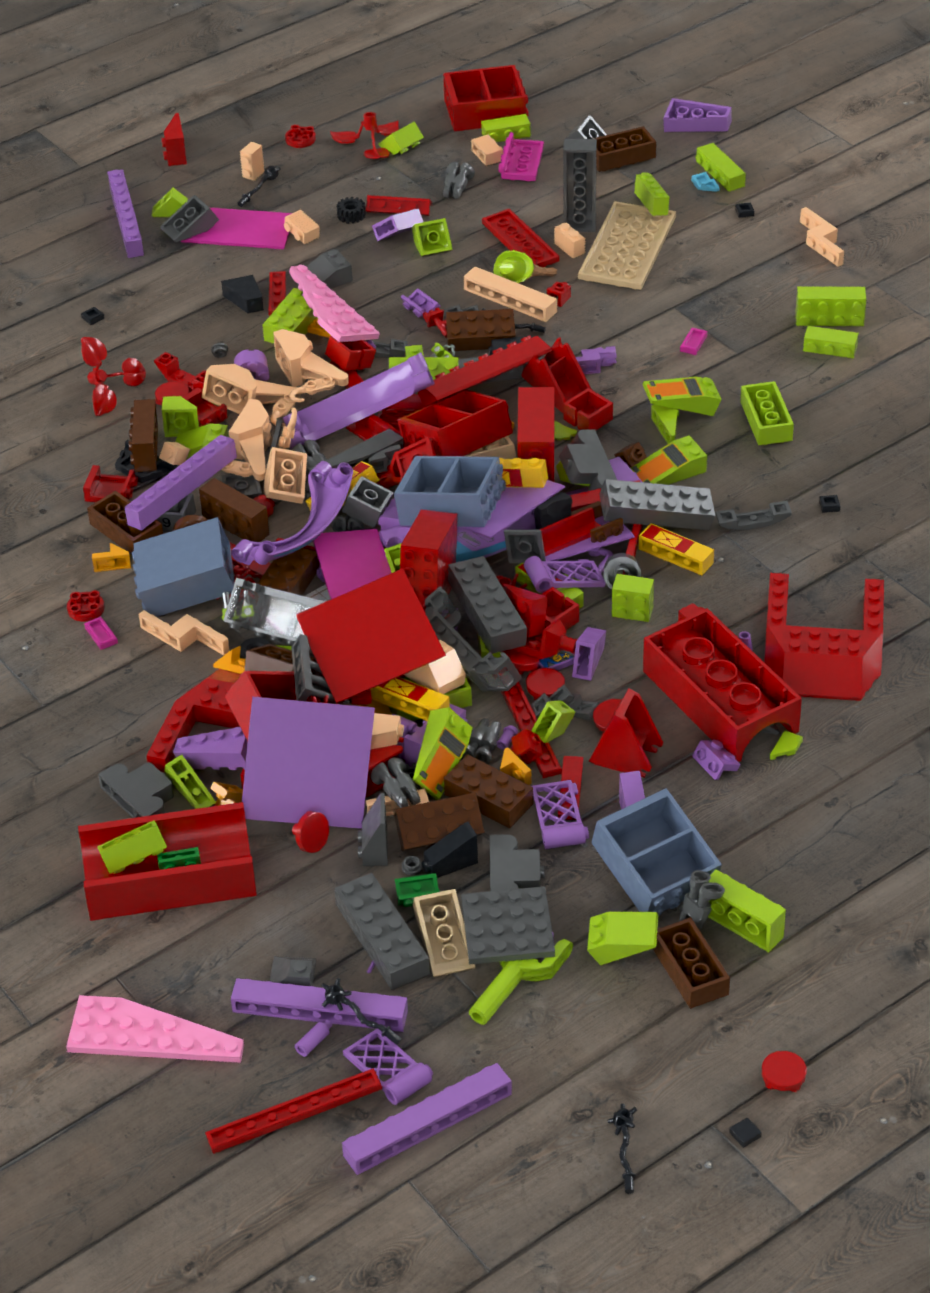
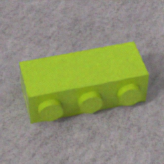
M526 114L481 121L482 136L489 135L495 142L506 141V137H509L510 132H513L514 139L531 137V123Z
M808 326L804 337L803 351L854 359L858 344V333Z
M155 820L97 847L109 874L123 871L126 866L132 863L134 865L144 861L145 857L151 854L153 856L158 855L167 846Z

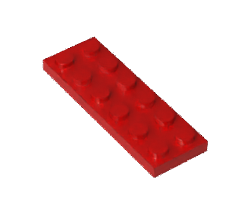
M511 209L482 218V224L510 251L515 250L525 253L539 267H545L560 261V256Z

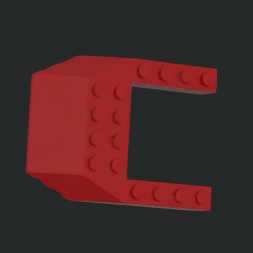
M770 573L764 663L800 697L861 701L865 696V692L870 690L872 683L881 675L884 580L865 579L863 630L786 625L789 574Z
M218 669L174 702L146 755L147 762L152 763L160 772H164L165 765L176 758L173 751L177 738L188 737L196 721L228 728L240 727L225 695L241 674ZM243 768V770H242V772H241V774H240V776H241L242 789H243L244 774H245L244 768Z

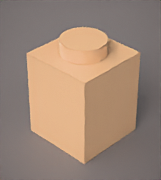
M164 442L159 458L172 465H181L186 461L190 449L177 442Z

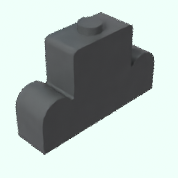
M580 430L559 455L563 468L572 484H590L589 491L602 488L605 479L617 480L595 430Z
M150 762L145 763L128 773V768L124 764H115L98 774L100 787L132 818L164 814V803L174 797L172 782L164 772H160Z
M490 835V891L541 887V878H545L544 865H540V851L538 849L518 850V841L512 835Z

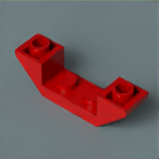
M164 352L154 360V363L168 382L184 383L188 386L189 392L196 388L203 389L206 375L205 370L196 376L179 369L178 357Z

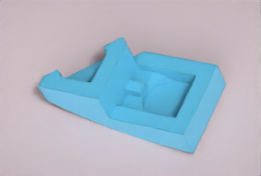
M706 172L691 177V181L698 190L717 192L720 189L714 178L710 179Z

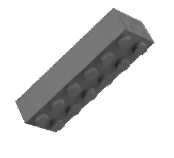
M564 139L563 223H568L578 232H596L597 139Z
M605 479L599 493L604 521L608 522L622 518L623 523L643 525L652 523L656 526L709 530L715 518L709 488Z
M481 556L448 564V582L488 651L493 654L525 646L527 627L485 557Z
M373 873L334 888L336 906L371 960L374 961L375 966L391 990L430 975L428 955Z

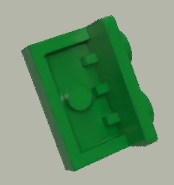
M198 847L157 855L159 870L201 864Z
M436 873L395 879L398 905H403L404 907L413 906L414 897L440 892Z

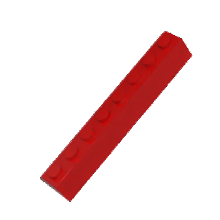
M529 335L522 338L521 343L512 342L506 345L507 349L498 348L492 351L493 355L488 356V354H484L478 357L479 361L474 362L470 360L464 363L465 367L459 368V366L450 369V373L446 375L444 372L436 375V379L433 380L434 385L417 393L423 406L427 407L462 390L528 363L535 353L540 358L553 350L540 337L535 336L531 338Z

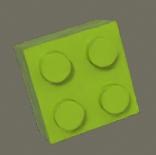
M617 574L612 587V617L649 622L653 610L654 579Z

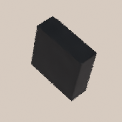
M751 202L735 204V210L739 218L754 216L755 211Z
M96 307L81 313V318L90 325L105 319L104 314Z
M837 495L819 496L822 513L840 511L841 506Z
M748 1117L729 1128V1133L743 1148L761 1138L762 1132Z

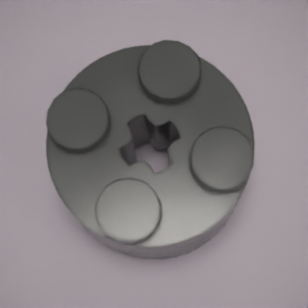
M617 553L607 559L603 568L605 583L611 590L616 575L621 570L625 571L624 575L641 577L640 565L632 555Z

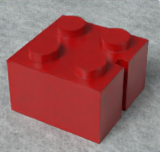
M332 336L329 337L325 355L344 371L371 368L376 349L365 340L338 342Z
M587 388L564 403V420L574 427L577 426L579 430L596 431L613 420V402Z
M554 587L541 594L547 596L545 628L556 619L561 620L566 630L579 622V604L569 597L565 598V595Z

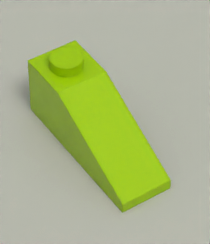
M652 404L651 419L667 444L676 439L679 409Z
M182 754L165 765V774L194 809L211 807L216 804L215 799Z

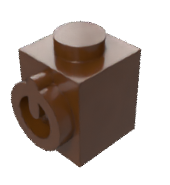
M639 442L629 444L614 454L615 457H620L626 462L629 468L647 458L645 450Z

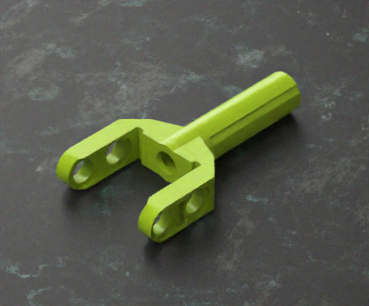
M566 939L559 940L554 946L555 957L544 958L541 963L537 959L500 962L503 969L470 1008L469 1015L476 1023L485 1025L521 980L537 982L552 979L570 956L573 943Z

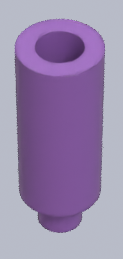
M325 1020L323 1023L318 1022L295 1044L296 1051L301 1056L306 1057L329 1035L332 1023L329 1020Z

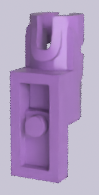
M608 346L605 349L602 347L581 350V357H576L584 374L600 373L601 366H611L617 363L615 360L617 358L615 346Z

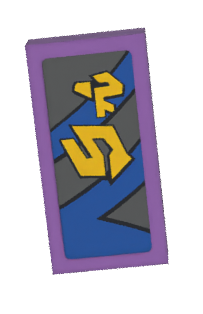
M563 650L556 655L540 659L538 669L552 668L558 671L573 665L575 654Z

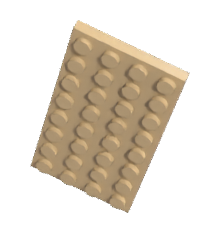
M614 201L578 273V279L642 290L676 218V211L668 210V215L652 216L645 206Z

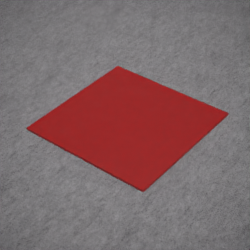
M403 568L296 614V618L304 635L308 637L310 648L336 704L446 656Z

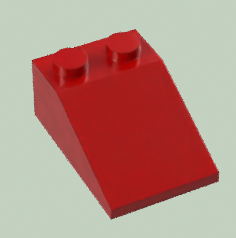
M175 113L164 130V138H161L162 146L166 147L163 155L164 161H168V166L187 164L179 113Z
M502 584L504 591L527 627V637L543 634L546 623L547 596L509 584Z

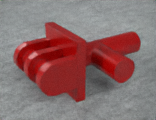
M437 307L434 311L424 312L423 318L427 322V327L436 325L444 337L447 338L446 320H443V309L440 310Z

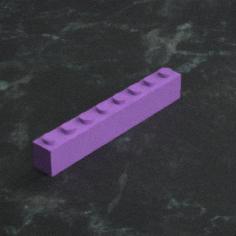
M123 169L109 171V187L127 257L144 256L142 239Z
M219 435L125 506L128 525L143 530L237 458L234 439Z
M236 978L231 995L232 1012L322 1023L325 1020H329L332 1024L371 1028L359 1021L356 1013L349 1005L341 1003L342 1011H339L337 1005L328 1004L326 1007H323L322 1003L326 1000V990L324 988ZM351 991L352 994L350 996H345L360 1008L361 1013L368 1021L377 1022L386 1027L391 1026L392 1031L403 1032L408 1013L406 997Z
M498 1063L487 1066L480 1072L464 1078L459 1083L448 1086L443 1091L427 1097L424 1101L407 1107L404 1111L388 1117L385 1121L375 1126H370L360 1134L349 1137L346 1141L342 1142L343 1157L356 1175H359L512 1095V1082Z

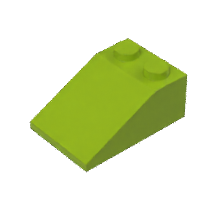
M207 424L178 434L175 442L190 449L186 459L188 460L219 435L229 437L228 425Z
M606 912L591 917L587 951L599 965H604L656 948L658 913Z

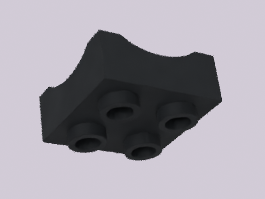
M562 492L550 497L534 508L536 530L572 516V497Z

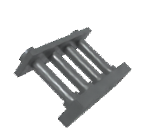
M300 634L292 645L296 701H306L311 696L324 700L325 695H329L328 701L336 704L331 693L315 689L312 686V683L329 688L325 678L312 674L311 669L319 672L322 671L318 663L311 661L309 655L315 656L310 645H308V637ZM349 699L344 700L338 704L348 705Z

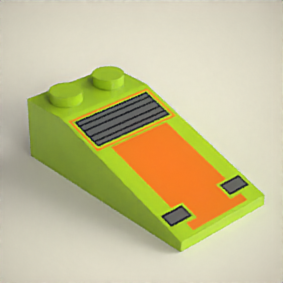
M708 377L643 381L642 383L650 403L654 405L714 416L721 402V397L713 380Z
M689 435L672 441L630 469L637 474L642 482L670 485L705 473L707 470V455Z
M450 707L430 711L413 776V781L420 787L425 788L426 792L436 800L440 799L444 792V777L461 760L469 744L473 728Z

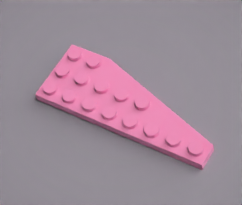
M291 266L289 273L294 282L299 284L298 288L300 291H303L302 295L309 308L314 310L313 315L318 317L319 325L338 342L379 338L380 333L373 325L369 324L354 308L345 303V300L336 295V292L327 287L306 266Z
M79 995L66 1048L67 1052L241 1063L244 1040L124 998Z

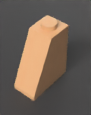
M374 713L371 749L397 745L399 736L402 737L404 732V725L401 724L400 716Z

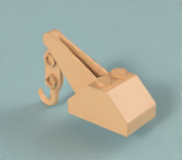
M284 329L273 332L275 357L292 387L301 386L291 391L290 398L292 401L304 402V398L295 397L302 393L313 395L324 390H331L335 385L346 386L349 383L347 373L311 352L313 345L310 340L308 341L305 334Z
M236 364L211 365L206 370L201 398L219 406L224 403L227 405L228 410L237 414L241 413L250 398L260 400L262 404L276 403L273 406L270 417L271 423L276 426L277 418L284 417L295 406L296 402L291 400L290 393L298 387L255 380L250 370Z
M250 398L229 430V438L234 439L237 455L235 459H244L245 462L233 460L222 468V471L242 477L253 475L257 481L265 479L266 465L264 453L268 446H271L273 440L270 432L271 423L269 415L260 400Z
M292 408L290 421L287 427H283L282 436L279 437L276 448L272 447L269 454L264 479V494L267 498L302 504L305 498L307 453L289 450L291 439L294 438L297 420V410Z
M439 640L446 656L404 675L421 686L445 694L465 684L466 673L455 649Z

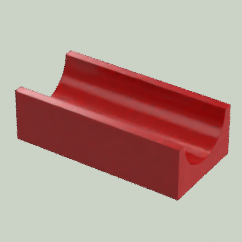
M708 608L644 637L643 672L711 740L720 741L723 747L733 754L738 762L742 761L744 750L752 738L771 724L780 722L789 732L794 734L799 732L802 698Z
M243 802L78 826L85 881H83L90 921L257 896ZM155 820L167 846L163 849L162 853L194 847L199 849L201 864L159 870L157 855L153 856L151 854L145 857L144 861L134 865L132 863L119 873L113 872L109 874L97 846Z

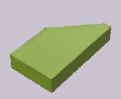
M784 730L770 753V759L774 760L782 755H794L803 742V736Z

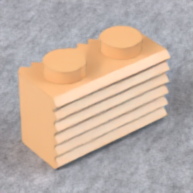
M489 135L471 140L473 153L486 166L501 162L503 149Z
M250 142L240 151L241 171L244 178L255 181L264 173L262 145Z
M298 210L285 217V230L291 232L296 240H300L306 245V243L319 238V225L302 210Z
M562 223L555 227L556 246L560 247L571 258L585 254L586 238L568 223Z

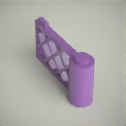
M532 556L524 562V568L536 591L539 593H544L551 587H605L606 584L594 561H589V559H578V561H541L538 556Z
M566 780L531 786L533 787V798L544 849L585 844L586 839H589L588 827H584L581 822L575 797L578 794L576 783ZM568 787L569 789L565 795L558 792L560 788ZM546 791L548 794L544 798L538 795L537 792ZM553 795L561 798L557 803L549 800ZM565 801L572 804V806L569 809H566L561 805ZM545 804L552 807L549 812H546L541 808ZM556 810L564 813L560 818L553 815ZM570 816L576 819V822L568 823L564 820ZM548 819L556 822L554 825H544Z
M375 1029L343 1050V1055L361 1072L372 1069L366 1067L367 1062L378 1063V1067L374 1068L381 1082L382 1091H384L386 1097L393 1105H397L432 1081L433 1072L427 1064L415 1062L386 1036L382 1037V1031ZM377 1037L382 1041L381 1045H370V1042ZM365 1051L364 1056H354L353 1053ZM380 1051V1055L368 1056V1052ZM384 1051H394L395 1057L383 1056ZM382 1063H394L393 1068H381ZM397 1063H407L409 1065L405 1069H397ZM380 1075H392L385 1082L380 1079Z

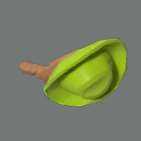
M515 250L504 251L497 256L493 269L494 274L516 283L526 281L533 276L549 275L553 277L557 274V269L553 267H539L525 253Z

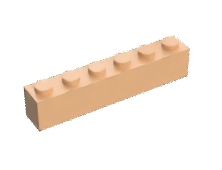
M474 267L464 275V290L544 322H547L557 313V298L478 267Z

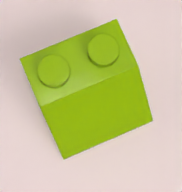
M414 121L389 135L379 143V146L386 148L394 155L399 152L403 154L409 150L408 147L414 148L420 144L419 141L424 137Z
M181 396L163 397L161 411L165 437H177L180 433L199 427L197 407Z

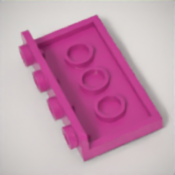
M510 132L509 137H506V146L503 148L501 163H499L498 171L501 173V179H510L512 181L524 180L527 182L536 181L544 149V141L514 139L513 132Z

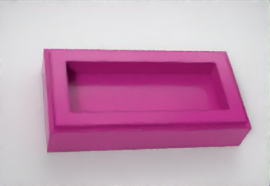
M691 328L680 346V352L696 355L707 337V331Z
M102 617L84 623L85 629L100 650L118 643L117 637Z

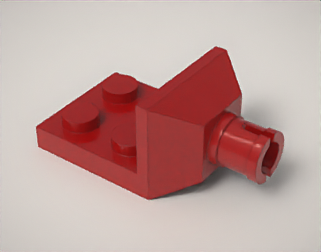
M428 436L395 452L390 464L391 472L380 477L381 485L386 489L399 485L415 456H436L432 439Z
M556 619L543 630L542 635L527 637L525 646L509 650L545 659L563 650L575 654L576 641L578 639L567 637V630L561 620Z

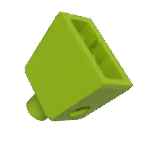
M561 700L548 701L531 731L537 733L544 743H548L566 731L575 715V711Z

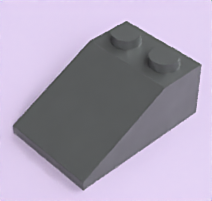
M193 195L160 228L177 243L208 231L219 219L196 195Z
M337 249L321 254L307 266L308 270L315 274L330 289L353 281L352 266Z
M380 793L362 821V830L358 831V843H362V846H358V858H362L363 866H388L385 793Z

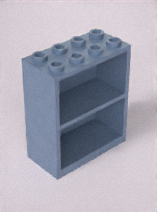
M415 456L394 492L400 526H412L422 509L458 514L457 527H485L487 521L491 518L492 511L496 508V503L500 500L501 494L506 488L505 480L502 478L503 465L500 464L499 457Z
M218 517L133 543L134 551L132 552V557L135 562L133 569L136 574L134 581L137 586L135 593L138 600H142L143 610L158 617L222 597L224 592L225 596L226 592L232 594L235 579L230 542Z
M667 788L596 822L591 843L639 912H657L659 916L669 908H676L684 901L685 895L690 893V876L693 871L701 870L709 875L716 869L720 871L722 864Z

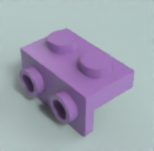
M418 288L408 298L404 295L401 296L404 302L403 306L409 311L413 310V313L418 318H423L424 312L428 313L429 310L434 311L435 308L441 307L438 302Z
M700 740L692 755L715 780L720 778L723 771H737L741 765L735 759V756L728 752L718 740Z

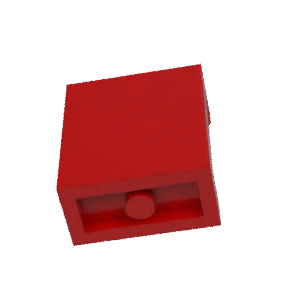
M199 388L194 389L183 397L197 407L199 427L207 424H219L228 418L227 405L223 403L217 407L201 398L203 391Z
M93 465L83 486L85 501L96 503L114 491H117L129 500L132 498L134 487H137L138 478L135 477V472L131 469L128 476L101 474L100 466Z

